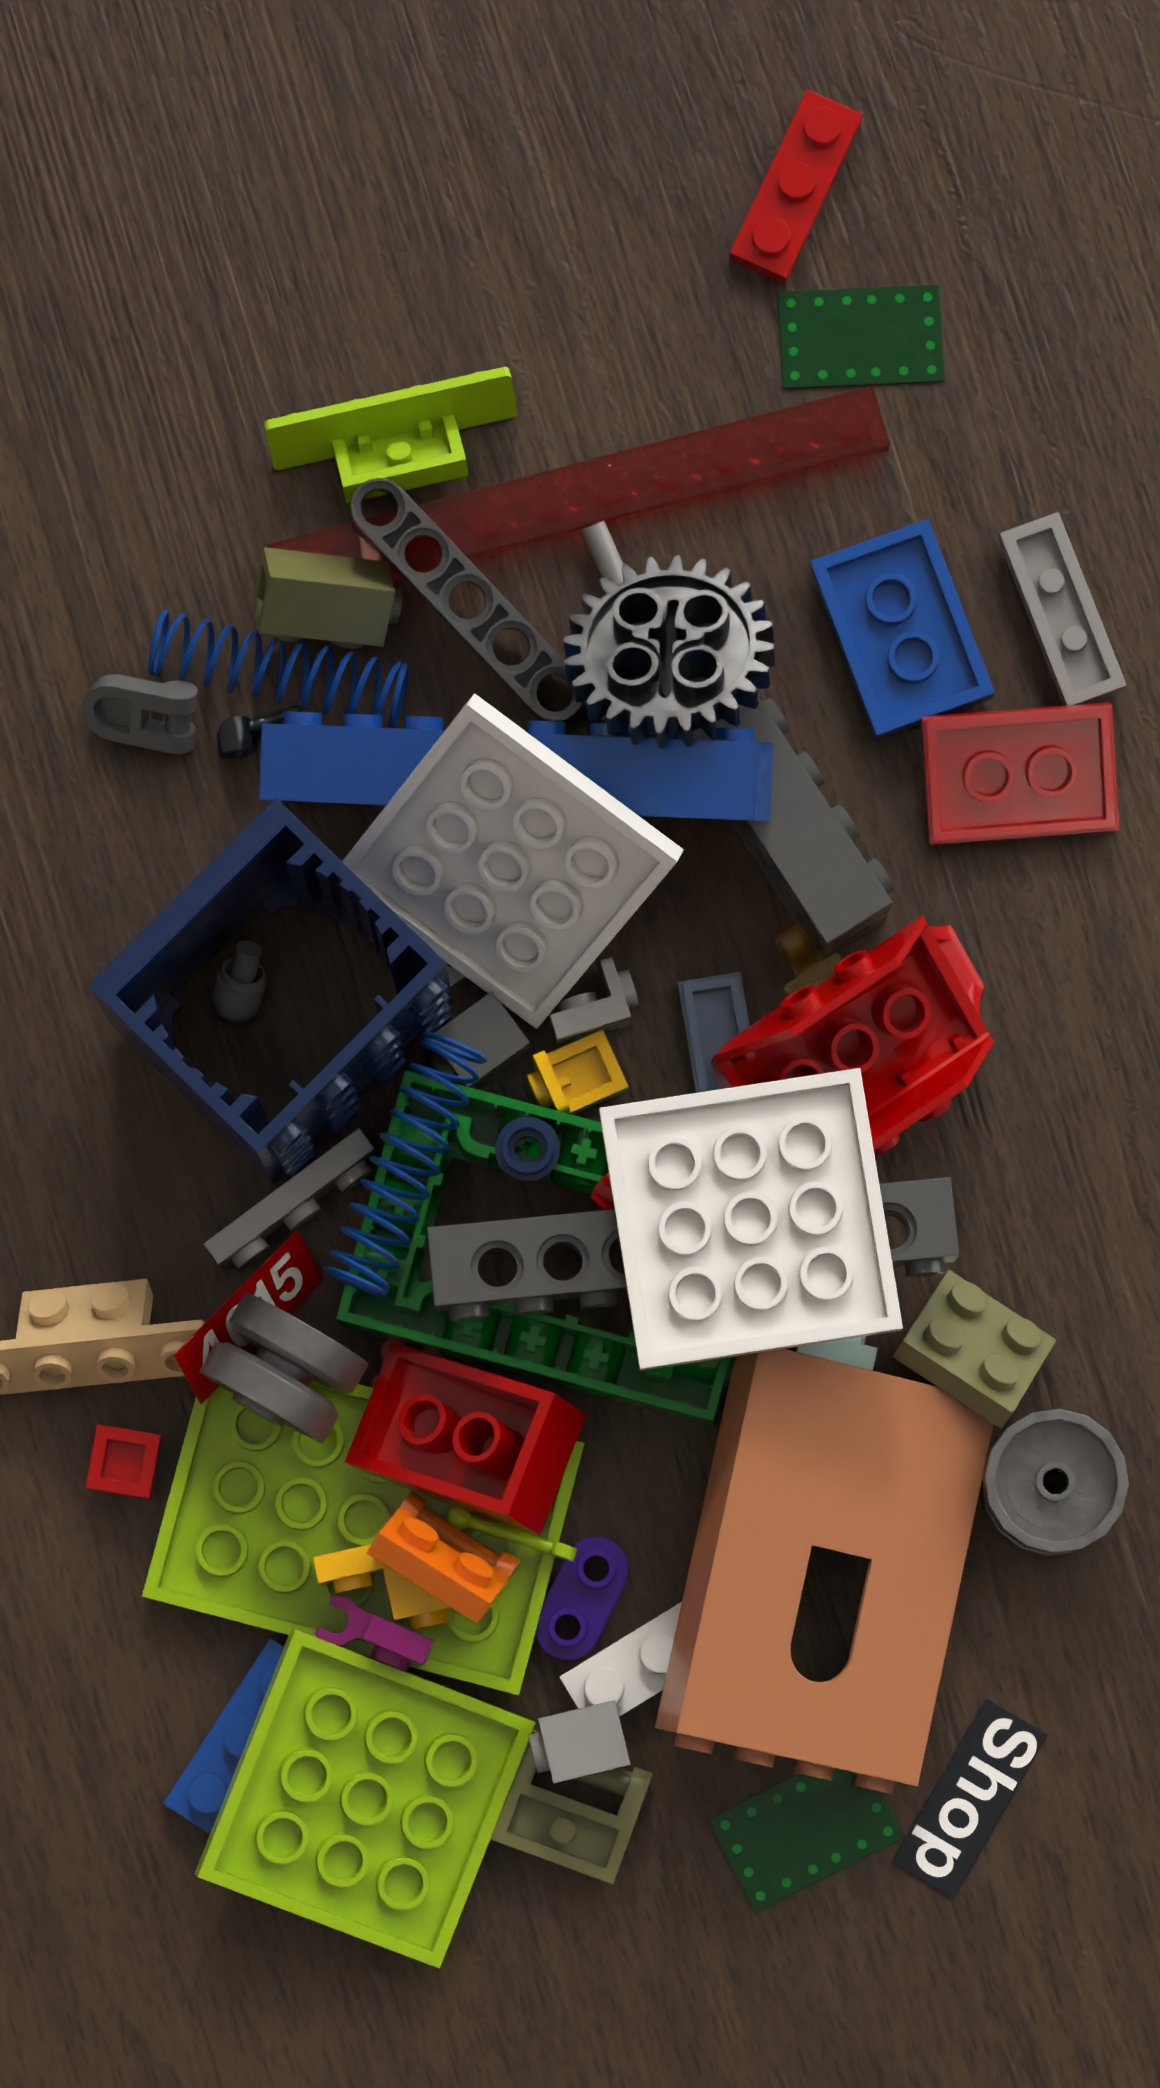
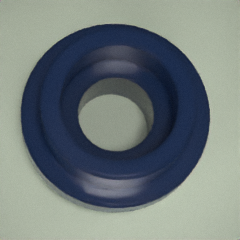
M535 1117L517 1118L506 1124L498 1134L495 1143L496 1160L502 1171L516 1181H539L548 1176L558 1163L560 1156L559 1139L553 1128L545 1121ZM531 1139L538 1143L540 1154L535 1160L524 1162L516 1156L515 1147L521 1140Z

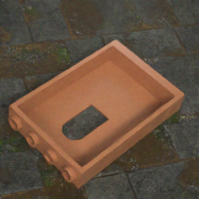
M787 1349L735 1356L655 1728L675 1732L674 1746L713 1754L715 1742L737 1746L735 1760L773 1768L775 1755L797 1760L794 1773L833 1781L836 1768L855 1772L857 1775L854 1786L893 1794L895 1782L918 1786L994 1424L936 1386ZM812 1546L869 1559L848 1661L844 1669L836 1677L824 1682H814L803 1677L795 1668L791 1658V1641Z

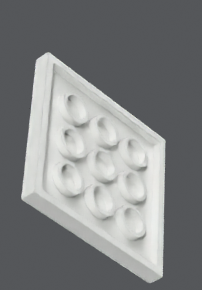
M474 693L342 862L445 962L488 994L493 992L503 1005L537 1029L678 862L684 849Z
M860 1068L599 1108L640 1371L896 1332L903 1329Z

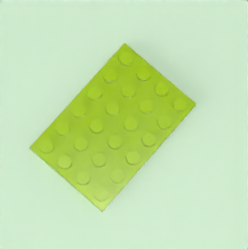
M314 1380L312 1381L309 1388L332 1402L339 1414L327 1438L321 1444L287 1425L283 1429L234 1401L232 1399L234 1394L219 1386L202 1404L199 1403L197 1397L195 1398L142 1597L289 1635L291 1628L294 1627L316 1636L315 1633L318 1627L326 1629L331 1633H340L346 1629L349 1621L347 1613L343 1609L329 1604L331 1596H343L353 1601L363 1611L411 1630L408 1619L397 1622L394 1620L383 1571L372 1574L374 1586L336 1594L333 1583L324 1585L318 1583L313 1557L372 1544L379 1531L398 1510L410 1491L426 1499L428 1502L425 1507L445 1519L448 1509L453 1505L345 1463L372 1394V1387L357 1384L353 1393L340 1394ZM579 1441L575 1443L540 1536L487 1519L472 1512L470 1514L550 1541L559 1542L585 1443ZM466 1527L462 1531L500 1555L506 1550L520 1559L521 1562L503 1591L478 1624L456 1610L450 1609L447 1610L449 1623L414 1630L413 1632L434 1640L435 1643L425 1666L412 1660L409 1667L519 1696L555 1557L548 1553ZM355 1639L342 1647L371 1657L375 1644L363 1639Z

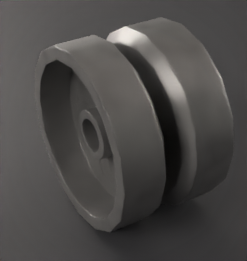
M245 1292L229 1322L236 1334L259 1348V1351L254 1356L228 1342L215 1343L199 1372L234 1394L232 1397L234 1401L283 1429L287 1425L323 1444L339 1414L332 1402L309 1388L310 1384L314 1380L337 1393H353L369 1365L368 1362L289 1313Z
M1064 1409L1033 1412L1002 1431L988 1449L979 1492L982 1510L995 1532L1018 1550L1045 1557L1076 1552L1106 1535L1123 1512L1129 1487L1125 1456L1111 1433L1087 1415ZM1049 1470L1052 1471V1475L1061 1472L1066 1479L1067 1485L1061 1488L1058 1494H1051L1044 1488L1043 1477Z

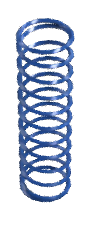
M167 609L163 610L158 617L148 660V672L151 676L156 675L157 678L161 676L172 638L183 619L184 646L179 680L185 681L197 641L207 624L208 649L203 681L205 689L210 685L221 647L231 630L232 653L227 686L229 694L234 690L246 650L255 635L256 656L251 691L253 699L258 696L268 661L275 645L279 641L280 659L275 696L277 705L282 701L292 667L303 646L304 663L299 701L301 710L306 707L319 665L327 652V681L323 713L327 715L330 712L341 676L351 657V685L347 714H355L365 682L375 663L372 715H381L389 688L399 669L389 715V727L395 728L397 726L409 675L407 662L402 664L399 661L393 665L381 692L382 669L381 662L377 656L368 661L357 686L358 663L353 651L345 654L333 680L334 658L333 651L329 645L320 650L309 674L310 652L305 640L297 643L285 668V641L278 640L277 637L273 638L261 662L262 640L257 629L249 632L238 654V634L233 624L224 628L214 648V629L209 618L199 624L190 642V623L185 613L176 617L169 631V612ZM161 628H162L160 643H159V647H158V651H157V655H156L157 644H158V640H159V636H160V631H161Z
M432 1032L422 1033L424 1039L419 1040L420 1045L454 1062L470 1073L473 1078L447 1074L414 1062L409 1064L410 1068L442 1084L461 1097L463 1101L437 1097L406 1086L399 1088L401 1092L441 1113L453 1124L423 1119L396 1109L389 1110L392 1116L424 1132L444 1148L416 1143L385 1132L379 1135L381 1139L418 1158L434 1171L413 1168L377 1156L369 1157L371 1162L404 1179L423 1194L395 1189L366 1179L360 1180L362 1186L398 1205L413 1217L384 1212L355 1202L350 1204L351 1209L384 1226L403 1241L377 1236L347 1226L340 1227L342 1233L381 1254L393 1264L373 1261L336 1249L330 1251L331 1256L370 1277L382 1287L332 1266L323 1267L324 1272L329 1276L380 1297L388 1296L387 1292L390 1291L389 1284L361 1264L385 1270L400 1268V1263L395 1256L372 1241L398 1247L410 1244L409 1237L403 1231L383 1218L403 1223H416L420 1221L419 1214L411 1206L394 1195L415 1200L430 1198L428 1189L405 1172L428 1177L440 1174L438 1166L415 1149L440 1154L450 1151V1147L445 1139L428 1127L454 1130L459 1128L460 1124L453 1114L437 1103L454 1107L469 1105L468 1096L449 1081L465 1084L479 1081L478 1073L459 1058L478 1064L487 1062L486 1057L477 1050ZM443 1043H446V1044H448V1045H451V1046H453V1047H455V1048H458V1049H460V1050H462V1051H459V1050H457V1049H454V1048H452V1047H450V1046H447V1045H445V1044H443Z

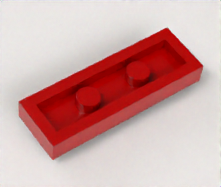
M808 89L806 90L729 254L730 261L786 285L863 120L862 113Z

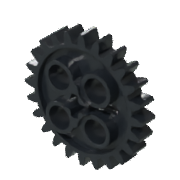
M674 555L669 570H660L654 558L650 557L647 558L646 573L637 575L627 564L623 565L622 583L617 585L611 580L602 577L599 579L602 598L586 594L581 597L583 615H570L571 635L564 637L563 640L567 681L572 682L575 702H586L588 719L591 722L606 716L607 731L611 736L620 732L625 726L630 727L633 745H638L647 732L655 733L658 748L664 749L670 734L679 733L684 745L690 747L693 742V730L701 728L707 736L714 740L718 738L716 721L722 718L727 723L737 727L740 725L738 705L756 709L758 707L757 689H765L770 686L769 667L775 666L774 644H772L774 643L772 621H766L763 600L752 601L751 588L748 582L738 584L732 588L731 572L728 568H724L711 578L708 576L705 559H700L692 571L683 570L680 555ZM671 606H677L678 609L675 617L677 641L674 642L672 647L671 694L663 698L661 697L664 683L662 662L665 661L667 653V613ZM639 621L648 622L643 625H632L633 623ZM704 623L713 624L709 627H696ZM634 675L644 676L636 680L625 679L629 676ZM700 677L708 678L707 680H705V681H703V682H691V681H690V680H692V679H694V678H700Z

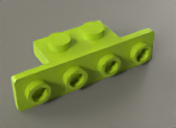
M500 367L367 398L354 399L349 402L300 413H292L287 416L266 420L264 428L275 470H283L336 458L347 504L352 502L353 494L358 487L370 479L383 478L391 480L405 491L469 476L459 430L514 418L518 412L510 370L508 367ZM381 491L372 492L363 500L387 495V493Z

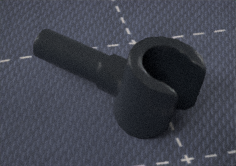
M296 704L268 715L257 716L251 719L246 716H232L225 719L217 732L219 756L223 759H231L253 754L252 735L262 734V723L284 724V711L301 712L299 706Z

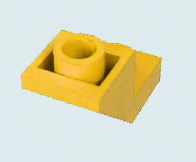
M371 1544L313 1557L318 1583L321 1585L333 1583L336 1594L374 1586L372 1574L383 1571L394 1620L397 1622L408 1619L411 1631L449 1623L447 1610L453 1608L368 1555L367 1551Z

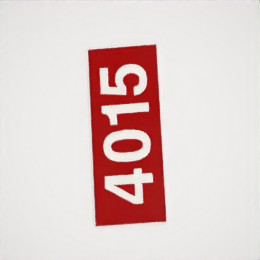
M298 1230L174 1354L200 1404L219 1387V1385L199 1372L215 1343L228 1342L250 1354L257 1348L236 1334L229 1322L245 1292L290 1314L323 1280Z

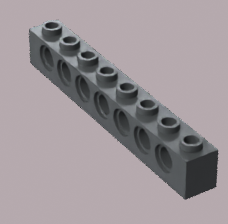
M951 1177L879 1184L884 1215L897 1218L906 1230L905 1243L898 1248L890 1249L893 1268L905 1267L906 1277H925L945 1273L944 1263L955 1262L959 1256ZM614 1209L427 1227L436 1312L449 1311L450 1321H470L488 1318V1307L513 1304L515 1315L548 1313L554 1311L553 1301L575 1298L580 1299V1308L582 1309L611 1307L619 1305V1294H627L625 1274L615 1270L609 1260L611 1249L620 1243ZM567 1247L574 1250L580 1256L582 1267L574 1278L560 1281L548 1275L544 1268V1260L553 1249ZM491 1254H505L515 1262L517 1272L509 1284L502 1287H493L486 1284L480 1278V1264Z

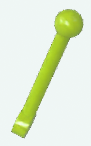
M452 1506L446 1513V1521L460 1530L468 1527L548 1553L566 1561L574 1562L578 1550L560 1542L550 1541L470 1514V1511L458 1506Z

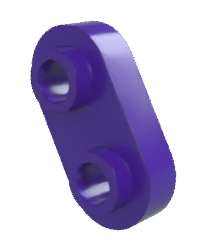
M588 1537L577 1542L573 1546L578 1549L574 1562L564 1560L543 1603L536 1629V1637L542 1649L556 1659L565 1661L576 1660L585 1656L593 1649L627 1581L628 1561L626 1555L610 1539ZM601 1557L608 1563L609 1573L605 1579L591 1581L585 1576L583 1567L589 1558ZM572 1615L579 1621L580 1632L574 1639L564 1640L556 1634L555 1623L561 1616Z

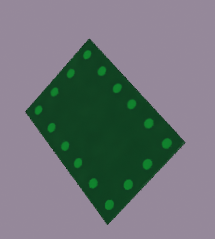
M939 285L778 292L783 388L945 381Z
M836 1768L833 1781L797 1774L708 1820L754 1913H757L905 1838L884 1793L854 1786L857 1773Z

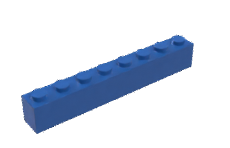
M284 711V724L262 723L259 800H274L277 798L279 801L387 805L445 731L443 730V717L405 716V729L382 728L383 715L344 714V726H323L322 713ZM528 721V734L638 816L770 821L773 743L754 742V729L717 728L718 738L715 740H693L690 747L684 745L679 733L670 734L665 748L659 749L655 733H652V738H643L638 745H633L631 737H628V726H625L620 732L611 736L608 734L606 723H590L589 736L566 735V722Z

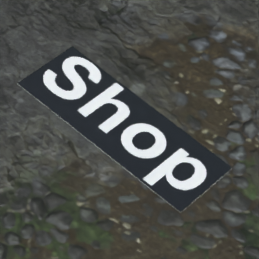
M986 1698L892 1862L950 1897L955 1898L1048 1735Z

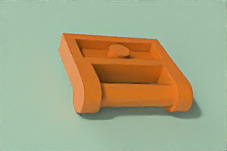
M410 1491L398 1510L379 1531L367 1554L478 1624L503 1591L521 1560L506 1550L501 1555L426 1508L425 1506L428 1501L415 1492Z

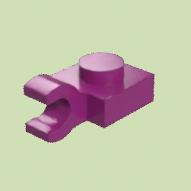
M331 1596L329 1604L336 1608H341L347 1613L348 1625L340 1633H331L326 1629L318 1627L315 1633L318 1638L338 1646L349 1644L355 1639L366 1640L375 1644L371 1654L372 1658L407 1672L412 1660L425 1666L435 1643L434 1640L363 1611L346 1597Z

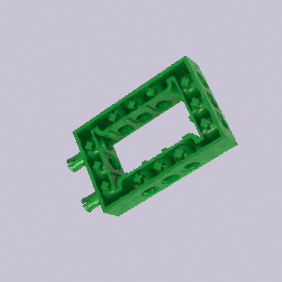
M405 1070L401 1086L445 1099L463 1101L453 1091L433 1079ZM452 1083L468 1096L469 1105L454 1107L437 1104L457 1118L460 1124L459 1128L442 1130L428 1127L445 1139L450 1147V1151L440 1154L415 1149L432 1160L438 1166L440 1174L428 1177L405 1172L428 1189L430 1198L415 1200L394 1195L411 1206L419 1214L420 1221L416 1223H403L383 1218L403 1231L409 1237L410 1244L398 1247L372 1241L395 1256L400 1263V1268L385 1270L361 1264L389 1284L390 1291L387 1292L388 1296L380 1297L346 1284L336 1317L339 1326L712 1426L722 1388L729 1387L735 1356L640 1371L634 1332L631 1331L629 1335H621L582 1324L579 1322V1317L568 1314L565 1319L545 1314L515 1315L514 1304L488 1307V1318L470 1321H450L449 1311L436 1312L432 1280L419 1281V1276L429 1244L427 1227L434 1226L452 1158L502 1171L495 1155V1143L498 1134L506 1124L514 1119L535 1117L545 1121L553 1128L560 1143V1156L556 1167L539 1182L591 1195L597 1183L609 1172L601 1122ZM399 1090L394 1109L423 1119L453 1124L441 1113ZM392 1116L388 1134L416 1143L444 1148L424 1132ZM524 1139L516 1145L515 1154L520 1160L531 1162L539 1156L540 1147L534 1140ZM385 1141L381 1158L413 1168L434 1171L418 1158ZM378 1166L374 1182L411 1193L423 1194L404 1179ZM371 1191L368 1207L400 1216L413 1217L398 1205ZM364 1216L361 1231L403 1241L392 1231ZM357 1241L354 1255L373 1261L393 1264L381 1254ZM350 1267L349 1273L382 1287L370 1277Z

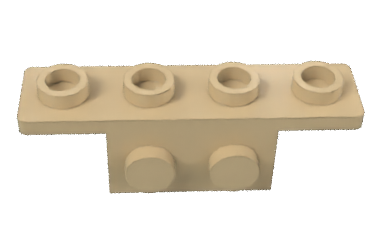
M147 1279L22 1292L16 1339L0 1341V1395L185 1376L174 1354L205 1322L203 1320H190L150 1325L153 1294Z

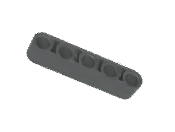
M383 478L370 479L360 485L353 494L350 508L352 521L358 531L533 715L543 721L556 722L566 720L574 715L582 705V702L576 703L574 700L572 682L567 681L564 659L400 486L391 480ZM372 492H385L392 496L397 504V516L387 525H371L361 514V502ZM424 537L431 539L438 545L441 552V561L437 568L431 572L421 573L409 567L405 560L404 552L406 546L412 540ZM459 584H472L479 588L484 595V609L477 617L463 619L452 612L448 599L451 590ZM511 629L518 631L525 637L528 644V652L523 662L510 666L497 660L493 653L492 645L494 638L499 632ZM555 675L562 677L571 687L572 696L570 703L562 711H548L537 700L536 691L538 684L546 676Z

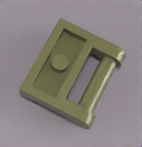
M533 1729L532 1734L538 1733L540 1731ZM529 1739L490 1840L613 1885L653 1773L634 1766L633 1772L622 1768H615L574 1778L622 1796L623 1800L618 1814L614 1815L533 1785L532 1781L537 1769Z

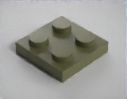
M948 1270L892 1357L1002 1429L1013 1414L1055 1344L1056 1339L1039 1329L1028 1319L1022 1318L984 1293L978 1286L967 1282L951 1270Z

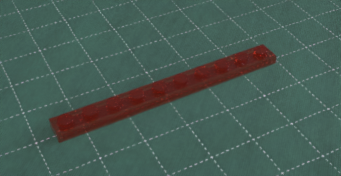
M872 385L426 502L418 506L469 560H474L581 532L582 529L603 520L607 525L889 450L890 442L874 386ZM398 510L365 518V520L371 525L384 526L394 520ZM353 522L267 544L268 548L387 561L358 531ZM424 537L416 538L409 542L405 548V560L409 567L417 572L425 573L432 571L440 564V549L431 539ZM388 562L392 580L402 579L403 577Z

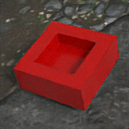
M97 1424L85 1488L151 1500L163 1436Z

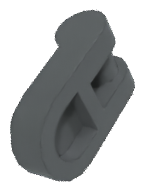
M108 674L98 678L83 699L81 706L83 719L89 729L101 738L171 754H184L195 748L196 727L190 722V714L197 709L198 689L190 682L174 680L159 683L120 674ZM149 711L165 714V720L149 719Z

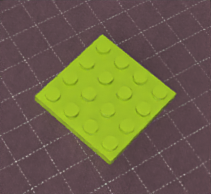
M292 1627L194 1874L203 1880L440 1969L526 1750L529 1735L532 1734L536 1722Z

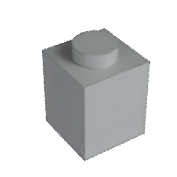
M615 1700L538 1718L541 1732L529 1735L537 1773L551 1771L553 1783L631 1765Z

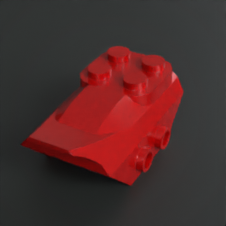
M923 915L870 951L860 950L846 956L834 966L833 971L835 974L816 987L810 985L794 991L781 1002L777 1009L730 1039L713 1056L711 1061L719 1088L725 1089L860 1068L875 1156L893 1148L900 1140L899 1134L917 1121L924 1122L934 1119L948 1110L952 1105L951 1098L968 1087L994 1041L980 1018V1004L985 986L950 924L940 927L929 926Z

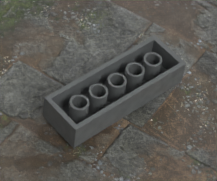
M671 606L667 613V653L665 661L662 662L664 683L661 697L663 698L671 694L672 647L674 642L677 641L675 629L677 606ZM639 621L633 623L632 625H643L648 622ZM704 623L696 627H709L713 624ZM634 675L633 677H634L635 680H636V679H640V678H642V677H644V676ZM700 677V678H694V679H692V680H690V681H691V682H703V681L707 680L708 678ZM758 697V707L756 709L738 705L740 725L736 727L721 718L716 721L717 728L754 729V742L773 743L770 821H727L819 962L823 963L885 924L893 903L888 894L894 891V886L876 858H872L866 862L853 840L859 837V833L845 809L840 804L831 809L818 788L824 784V779L814 761L805 751L796 755L787 742L784 733L790 729L777 705L771 698L761 702ZM701 728L693 730V740H713Z

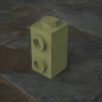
M264 547L253 598V607L259 633L269 634L271 637H277L281 641L295 642L302 638L331 641L337 646L348 649H357L364 645L384 647L388 624H397L400 618L402 589L401 587L394 586L387 561Z

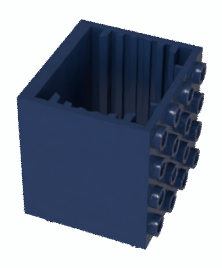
M277 798L87 986L111 1026L273 1184L283 1174L290 1180L306 1168L317 1155V1152L312 1149L314 1147L313 1144L328 1129L337 1135L346 1128L362 1110V1107L358 1104L359 1098L373 1084L383 1089L403 1070L407 1064V1061L403 1058L405 1051L418 1038L424 1039L422 1033H435L452 1019V1016L448 1013L453 1000L447 963ZM263 908L272 916L281 908H304L329 915L359 934L381 959L392 978L397 995L389 1003L378 995L374 999L377 1015L304 1089L293 1080L289 1086L294 1099L269 1122L258 1097L242 1093L234 1102L229 1089L217 1082L210 1087L204 1074L193 1067L191 1069L188 1066L185 1058L177 1048L174 1035V1015L183 1007L175 996Z

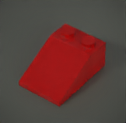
M392 1342L345 1463L453 1506L464 1508L487 1519L540 1536L587 1414L556 1393Z

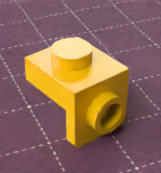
M603 1029L547 1054L543 1050L532 1055L536 1071L526 1075L538 1106L545 1108L552 1106L553 1110L571 1115L629 1090V1086Z

